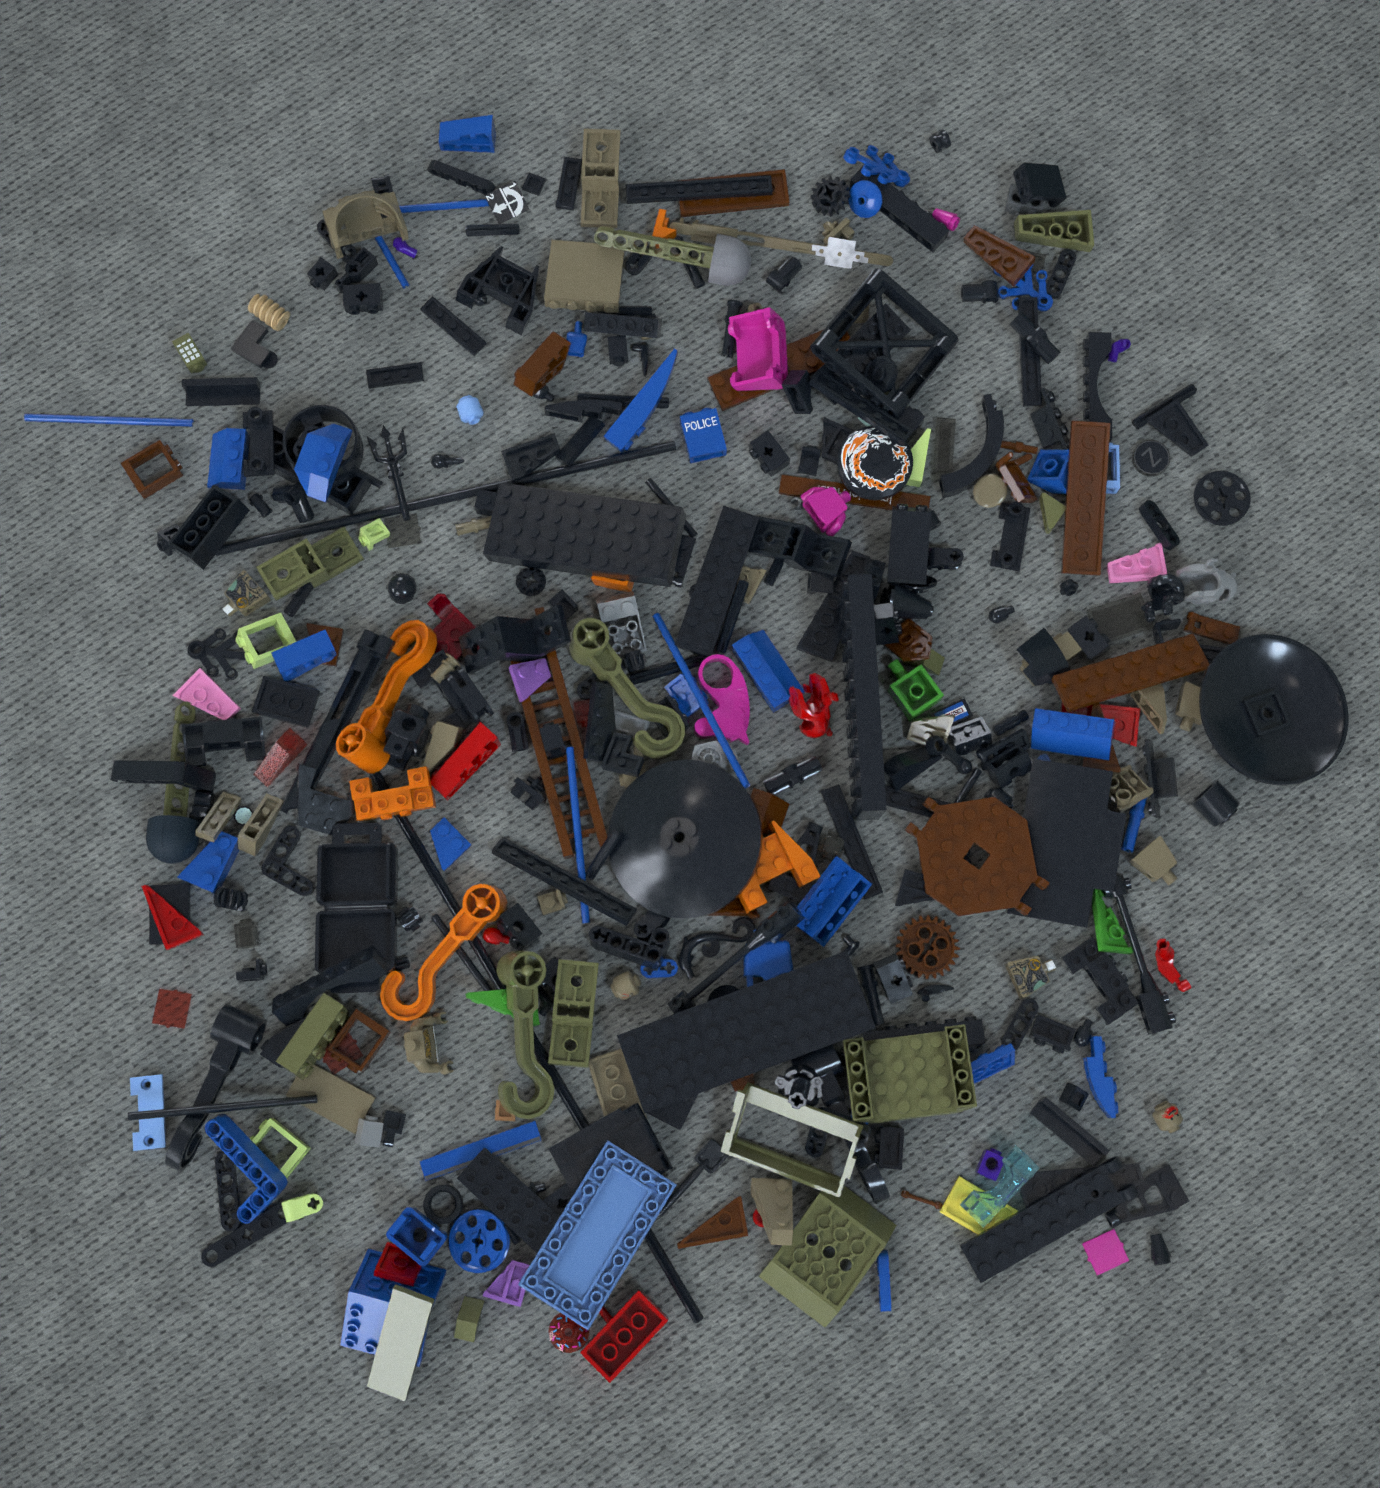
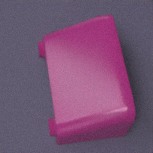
M770 307L729 317L728 332L736 339L738 371L733 372L732 377H730L731 386L737 391L783 389L781 384L788 376L786 328L783 319Z

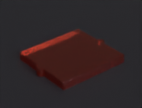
M159 989L152 1023L165 1025L167 1028L171 1026L185 1029L192 994L178 992L176 989L174 991Z
M349 1033L338 1050L353 1061L364 1056L356 1044L357 1040H354ZM329 1043L325 1048L326 1053L323 1056V1063H326L332 1074L335 1075L347 1067L348 1063L344 1060L338 1062L330 1056L332 1052L328 1050L331 1045Z

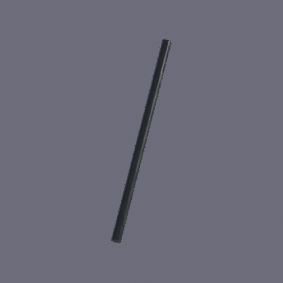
M317 1095L128 1112V1121L317 1103Z

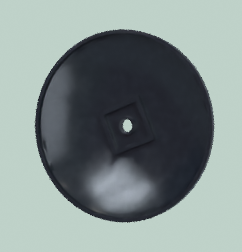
M1273 634L1244 637L1219 652L1203 676L1199 693V708L1204 730L1209 741L1222 759L1244 776L1270 785H1294L1308 781L1324 772L1340 754L1346 740L1349 725L1346 697L1331 667L1306 645L1291 638ZM1263 709L1270 712V718H1266L1263 715Z

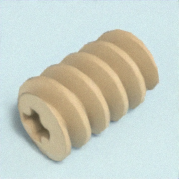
M256 294L249 302L248 311L274 330H282L290 318V312H285L283 307L279 308L278 303L273 304V300L268 299L267 295L260 297V294Z

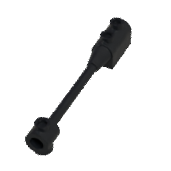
M1122 874L1116 876L1114 892L1103 890L1102 892L1104 898H1116L1140 971L1143 994L1137 995L1136 999L1149 1035L1173 1028L1172 1024L1176 1023V1018L1172 1011L1168 1012L1166 1004L1170 1002L1168 994L1161 992V989L1158 988L1147 969L1124 899V895L1129 894L1128 890L1132 888L1130 879L1128 877L1124 878Z
M789 900L780 906L758 926L746 942V945L689 993L682 990L668 1002L671 1011L676 1014L695 1007L696 1003L693 999L751 950L753 951L769 941L774 944L805 919L797 906Z

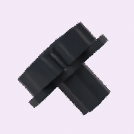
M793 1065L786 1069L784 1076H777L774 1083L778 1086V1093L789 1097L788 1102L794 1109H800L806 1104L814 1107L818 1104L819 1098L822 1097L824 1080L820 1075L816 1074L813 1068L807 1065H802L801 1074H797L799 1067ZM815 1088H817L818 1094L814 1097Z

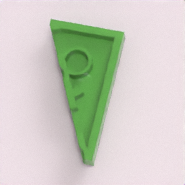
M1094 889L1091 903L1098 951L1119 954L1134 953L1132 946L1128 947L1123 938L1125 932L1120 927L1111 907H1106L1102 899L1104 896L1102 890Z
M506 989L468 992L465 994L466 998L474 1003L484 1004L491 1007L492 1010L505 1015H511L514 1018L513 1013L507 1009ZM538 1009L533 1013V1026L540 1025Z

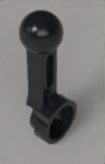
M930 736L927 739L926 750L930 755L942 754L957 767L958 772L961 774L971 772L972 763L968 759H963L948 744H945L941 737ZM936 741L939 744L938 750L935 748Z

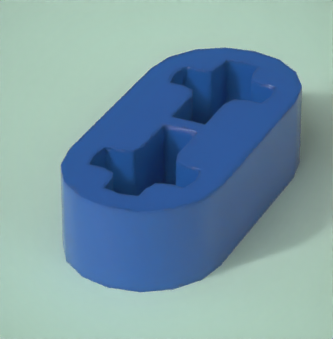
M664 959L658 971H652L651 975H648L643 970L646 968L645 966L641 965L640 970L645 978H668L676 975L678 966L674 960ZM667 963H671V966H675V970H672L671 974H667V970H660V967H666Z

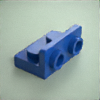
M683 673L664 687L671 698L676 699L682 714L684 713L688 718L701 708ZM700 689V691H701L702 695L704 696V698H705L707 704H709V702L707 701L708 697H707L706 693H705L703 690Z

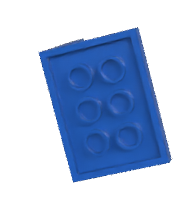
M368 1249L348 1291L340 1346L375 1355L395 1284L435 1299V1304L447 1270L431 1265L422 1266L414 1286H409L374 1276V1270L382 1252ZM428 1325L420 1350L419 1358L417 1361V1367H420L422 1362Z

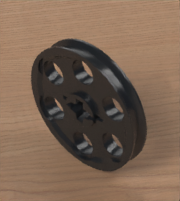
M1228 471L1208 473L1200 479L1195 487L1194 504L1196 510L1203 519L1211 524L1219 526L1234 524L1244 517L1250 507L1251 496L1249 488L1234 473ZM1229 478L1232 482L1231 486L1223 485L1222 479ZM1205 481L1212 482L1213 489H1206L1203 483ZM1235 492H1242L1244 499L1238 500L1235 497ZM1220 494H1221L1222 497H1225V498H1226V499L1223 501V503H1222L1221 500H1218V499H1217V498L1220 496ZM1201 497L1205 498L1208 501V505H1199L1198 499ZM1231 508L1237 509L1239 516H1231L1229 510ZM1211 512H1219L1221 518L1214 520L1211 517Z

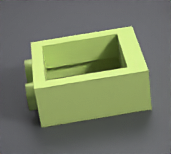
M281 613L239 628L236 637L238 646L242 647L245 651L244 655L247 663H251L254 669L275 661L271 652L297 642ZM274 626L284 646L258 655L247 635Z
M274 1118L265 1119L258 1128L260 1130L258 1134L251 1136L250 1139L257 1146L273 1127L298 1147L280 1169L285 1177L288 1178L311 1148Z

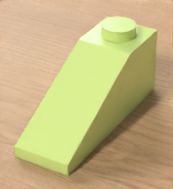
M927 428L911 449L913 470L906 485L921 486L931 429Z

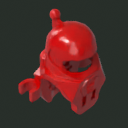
M813 673L809 675V685L802 684L804 692L811 693L810 699L805 703L800 689L791 686L789 689V702L793 714L803 719L802 724L799 726L803 735L810 738H818L827 734L830 737L833 735V732L830 728L831 713L829 707L832 704V700L839 701L838 694L830 692L824 677Z

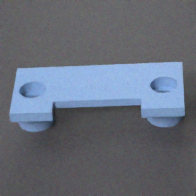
M163 1074L130 1078L131 1096L138 1095V1111L165 1109ZM150 1082V1087L147 1088L146 1083ZM165 1117L139 1120V1132L132 1133L133 1151L166 1147ZM149 1138L153 1139L152 1144L148 1142Z

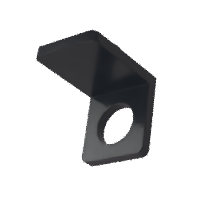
M1163 619L1160 622H1156L1152 629L1155 644L1164 643L1161 631L1178 629L1181 619Z

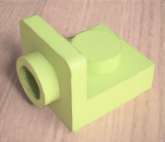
M379 518L360 528L359 541L362 546H366L370 551L373 549L374 544L389 537L390 532Z

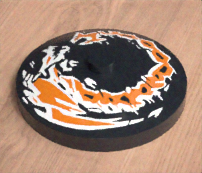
M868 426L854 431L844 440L838 453L837 470L842 483L853 494L868 500H883L896 495L906 486L913 470V455L907 442L904 446H901L873 426Z

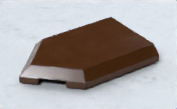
M907 619L901 624L902 634H899V643L884 644L886 648L902 661L930 659L933 637L914 621Z

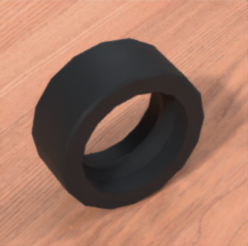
M447 1184L431 1188L423 1201V1210L426 1216L437 1224H448L456 1220L463 1209V1198L460 1192L455 1187ZM440 1192L450 1193L455 1200L454 1211L445 1217L436 1215L431 1206L433 1197Z

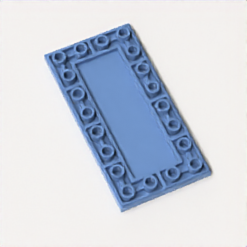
M607 1140L518 1285L586 1330H589L677 1184Z

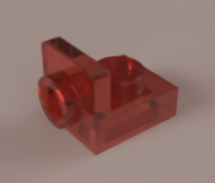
M590 699L574 702L577 724L582 725L584 728L587 727Z

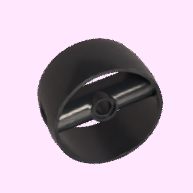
M329 405L307 407L294 415L285 428L283 448L286 459L295 472L296 464L293 460V447L298 437L307 427L317 426L320 429L325 427L323 422L327 421L343 424L353 430L355 443L349 458L343 464H340L332 487L340 486L349 481L362 464L364 449L361 435L353 420L340 409Z

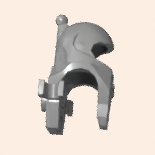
M1214 558L1208 559L1205 564H1191L1176 571L1177 577L1182 580L1184 586L1188 585L1190 581L1196 585L1197 591L1189 596H1185V601L1192 604H1208L1216 600L1223 603L1230 601L1237 592L1236 573H1229L1216 568L1214 563L1218 562V559Z
M717 741L695 745L692 760L710 763L730 774H734L728 763L729 760ZM732 750L736 759H738L737 751Z

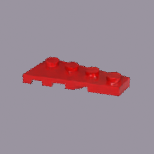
M1062 702L1061 712L1091 716L1093 705L1067 712ZM1100 704L1104 718L1115 720L1113 739L1137 747L1140 708Z

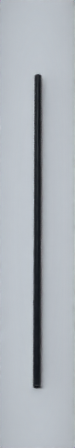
M675 441L572 464L570 467L563 466L528 474L514 485L523 486L676 450ZM511 479L407 502L409 512L475 497L478 494V489L497 492L499 483H513ZM400 505L225 544L219 549L216 556L402 514Z

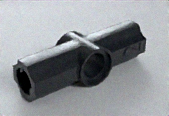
M1020 313L1010 323V326L1023 338L1025 346L1029 350L1035 351L1047 364H1050L1061 353L1049 341L1046 332L1040 326H1035L1025 314Z
M813 756L799 764L795 763L784 768L780 773L764 780L763 784L768 793L775 795L787 788H794L793 786L797 783L802 784L805 779L822 772L823 769L816 756Z

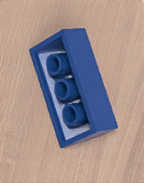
M764 630L748 634L732 644V652L773 713L790 703L789 689L791 686L800 689L803 694L805 693Z
M1035 708L1031 749L1109 761L1115 720Z

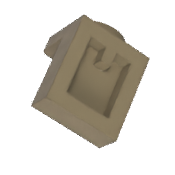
M558 889L537 896L543 916L566 909L565 904L568 903L566 894L564 892L561 893Z

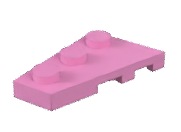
M1161 543L1156 544L1152 548L1140 550L1139 553L1134 555H1127L1107 564L1109 583L1149 581L1160 574H1167Z
M201 668L173 695L185 702H190L191 705L221 720L233 718L241 709Z

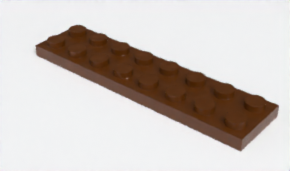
M823 330L786 345L788 375L792 370H807L810 376L824 364L810 349L811 344ZM848 332L839 341H848L850 339ZM737 365L707 377L722 411L773 390H735L730 384V377H732L733 372L738 371Z
M1071 421L1061 574L1101 575L1111 423Z
M1192 633L1057 674L1051 680L1066 711L1070 712L1207 670L1210 664Z

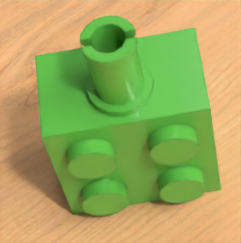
M898 659L888 665L898 679L889 686L888 692L909 721H912L942 700L944 694L922 664L910 672H906Z

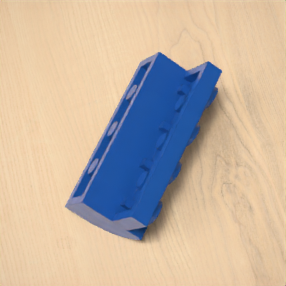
M836 856L798 904L797 908L805 919L796 926L824 947L872 884Z

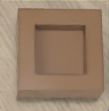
M496 1100L495 1120L516 1121L515 1116L506 1112L500 1100Z

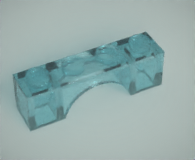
M1016 1145L1002 1159L1004 1172L1000 1182L989 1191L979 1192L973 1190L960 1204L983 1228L992 1221L993 1217L1006 1206L1008 1201L1020 1191L1022 1186L1039 1169L1033 1160Z

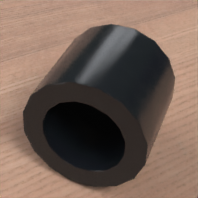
M1216 780L1191 805L1212 826L1216 827L1219 824L1225 823L1235 814L1240 802Z

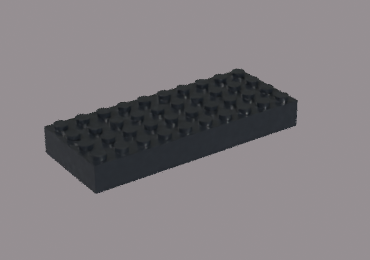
M499 483L483 555L488 561L671 587L686 513L683 507Z

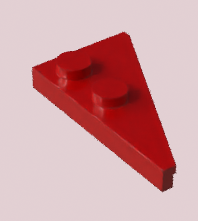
M141 886L166 950L173 949L204 935L201 930L150 886Z

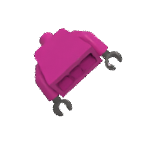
M812 487L803 493L801 498H792L791 503L799 501L798 506L794 507V509L801 510L804 507L821 532L824 533L826 531L825 535L834 537L842 528L846 519L845 512L848 507L845 503L849 502L851 497L847 491L838 494L833 487Z

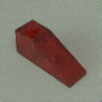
M289 728L276 741L253 775L268 787L308 744Z

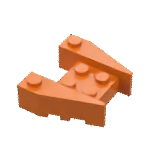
M775 821L768 825L772 834L763 838L761 857L754 876L738 896L746 913L768 903L759 885L788 871H791L799 888L821 877L811 857Z

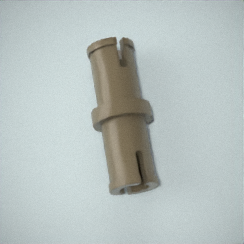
M492 515L477 520L473 518L469 522L455 524L457 535L460 536L471 532L479 533L478 531L488 529Z

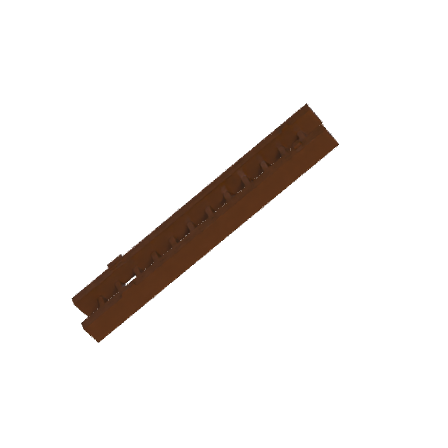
M544 607L534 609L536 616L544 612ZM556 650L547 654L549 661L547 665L549 671L552 672L554 681L542 684L531 695L556 689L559 699L533 706L529 696L522 702L563 856L564 859H568L574 856L570 840L574 839V833L568 834L565 822L572 820V814L563 816L560 803L570 801L571 798L570 794L558 797L555 785L568 782L569 777L566 775L553 779L550 770L551 766L567 762V756L548 761L539 728H543L544 724L554 722V724L558 723L561 725L566 723L569 735L562 738L564 743L571 741L572 747H574V757L579 772L576 773V778H581L584 787L583 791L578 792V798L586 796L589 809L580 811V818L591 815L594 824L593 828L582 831V839L590 837L589 834L596 833L601 849L608 837L586 759H583V747ZM510 661L511 665L521 663L518 661ZM561 705L564 717L538 724L535 712Z

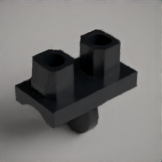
M531 776L527 778L526 781L531 786L518 777L514 780L516 784L510 793L517 799H520L525 792L530 794L531 796L524 804L531 810H535L540 804L543 805L547 801L535 791L538 789L540 792H543L545 789L540 784L543 780L540 776L536 779H533Z

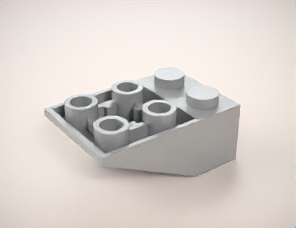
M633 591L596 600L600 620L609 630L608 643L617 655L622 657L624 654L635 650L647 651Z

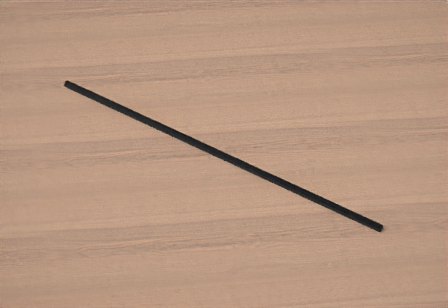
M380 771L370 773V777L379 791L390 789ZM400 814L394 815L453 917H455L461 910V907L407 816L400 817ZM478 936L472 941L468 940L497 990L506 989V986L499 980L497 968ZM534 1032V1054L552 1078L556 1091L579 1130H582L589 1126V1123L556 1067L548 1064L549 1056ZM650 1228L644 1238L693 1322L695 1324L703 1320L702 1313Z

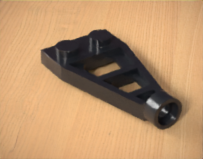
M809 822L806 831L796 843L800 847L802 844L811 846L810 857L815 864L819 836L823 827ZM786 872L772 879L767 889L800 903L809 892L812 882L799 888L795 879L788 876Z
M1169 1164L1150 1173L1144 1179L1145 1184L1137 1185L1136 1189L1139 1192L1137 1196L1118 1204L1104 1214L1111 1228H1115L1125 1222L1170 1212L1189 1202ZM1151 1186H1157L1163 1197V1202L1153 1206L1149 1205L1144 1198L1145 1192ZM1138 1198L1143 1206V1210L1130 1214L1127 1204L1133 1199Z

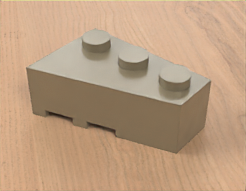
M751 1178V1196L754 1198L757 1206L756 1209L762 1218L770 1244L792 1245V1179Z

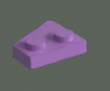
M545 658L514 664L509 667L520 702L527 699L551 677Z
M512 1260L483 1293V1296L521 1307L526 1290L520 1287L518 1283L530 1264Z

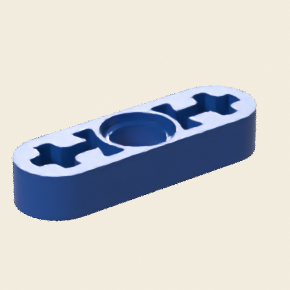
M882 1250L877 1257V1270L880 1284H878L880 1312L891 1311L888 1250Z

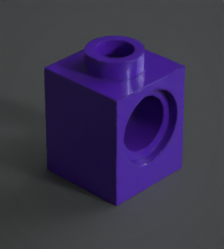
M996 1149L984 1150L975 1172L992 1181H996L1006 1158L1002 1157V1152ZM990 1157L996 1163L993 1169H989L986 1166V1161Z

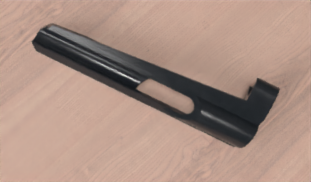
M364 629L356 646L358 650L347 675L302 765L316 769L310 789L315 790L336 750V741L339 734L350 724L382 660L388 659L395 644L394 640ZM349 697L340 718L333 719L340 703ZM298 774L280 811L286 814L288 810L297 808Z

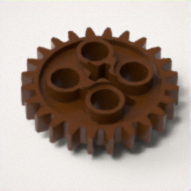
M920 915L918 922L912 918V925L905 923L906 930H899L903 936L896 937L900 944H896L895 948L900 949V951L895 955L902 956L906 969H911L909 975L917 972L918 979L922 974H924L925 980L929 978L930 974L933 979H936V973L941 977L944 976L943 969L949 972L950 968L948 965L954 966L956 964L952 958L959 957L954 953V951L960 950V947L954 945L959 939H953L952 937L956 934V931L950 933L951 925L945 927V920L938 923L937 916L933 921L930 920L929 915L926 916L925 920ZM920 929L928 931L929 936L927 939L920 937ZM936 932L937 936L930 945L932 951L928 950L921 962H917V959L925 949L923 944L926 945L933 933ZM938 939L945 942V949L937 948L936 941ZM909 946H916L919 951L918 955H911L909 953ZM927 956H932L935 959L934 966L927 965Z

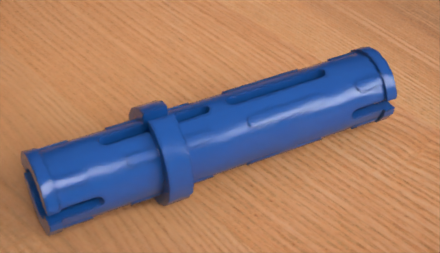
M1148 797L1132 806V809L1129 810L1130 818L1121 847L1123 851L1129 852L1130 850V852H1134L1140 823L1145 816L1144 808Z

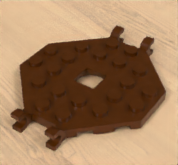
M928 797L923 806L931 810L933 815L923 829L919 830L911 822L905 829L907 833L916 838L925 893L958 917L1010 908L1016 909L1023 916L1028 915L1032 908L1020 902V899L1031 883L1043 891L1050 882L1037 875L1027 820L995 797L938 805L932 798ZM974 843L989 853V857L980 869H977L963 859Z

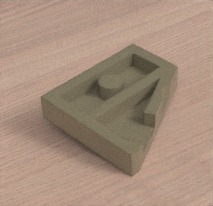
M955 715L913 719L906 739L926 745V741L930 736H939L946 744ZM937 741L935 743L936 749L939 748V744Z

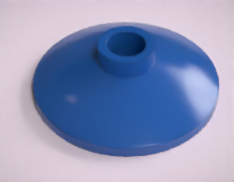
M862 180L851 187L849 191L851 197L848 198L851 210L862 218H870L876 215L882 206V194L878 186L871 181ZM861 197L864 198V204L861 202Z

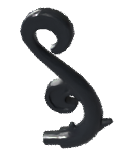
M740 917L735 920L732 932L736 934L738 927L744 926L747 929V934L743 937L716 932L701 933L691 937L689 940L685 936L679 955V963L687 979L695 977L691 968L693 967L691 962L694 959L691 953L698 944L705 941L710 942L711 946L708 948L703 944L701 951L705 957L713 958L720 951L718 941L735 943L748 941L753 935V930H755L754 923L746 917Z

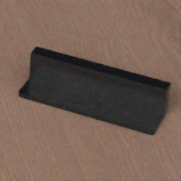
M257 377L182 379V387L186 392V406L260 404V382Z

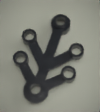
M218 628L214 631V634L204 641L196 640L191 642L187 649L191 658L199 659L210 677H216L219 674V669L211 664L206 655L216 658L224 669L226 677L230 680L236 679L238 672L230 666L225 658L246 661L245 652L228 650L237 643L236 635L238 631L218 647L209 648L217 640L222 641L226 638V632ZM222 631L223 636L217 637V633ZM200 647L201 651L199 653H195V648ZM255 649L256 653L258 655H261L260 652ZM215 668L216 672L210 674V669ZM230 671L235 672V675L233 677L228 676V673Z

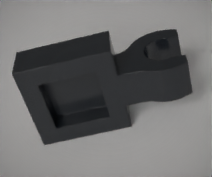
M385 1110L382 1121L384 1123L383 1131H386L382 1143L383 1146L393 1147L395 1133L402 1134L406 1114Z

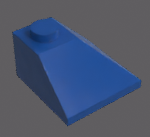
M1040 450L1028 476V482L1052 494H1066L1069 450Z

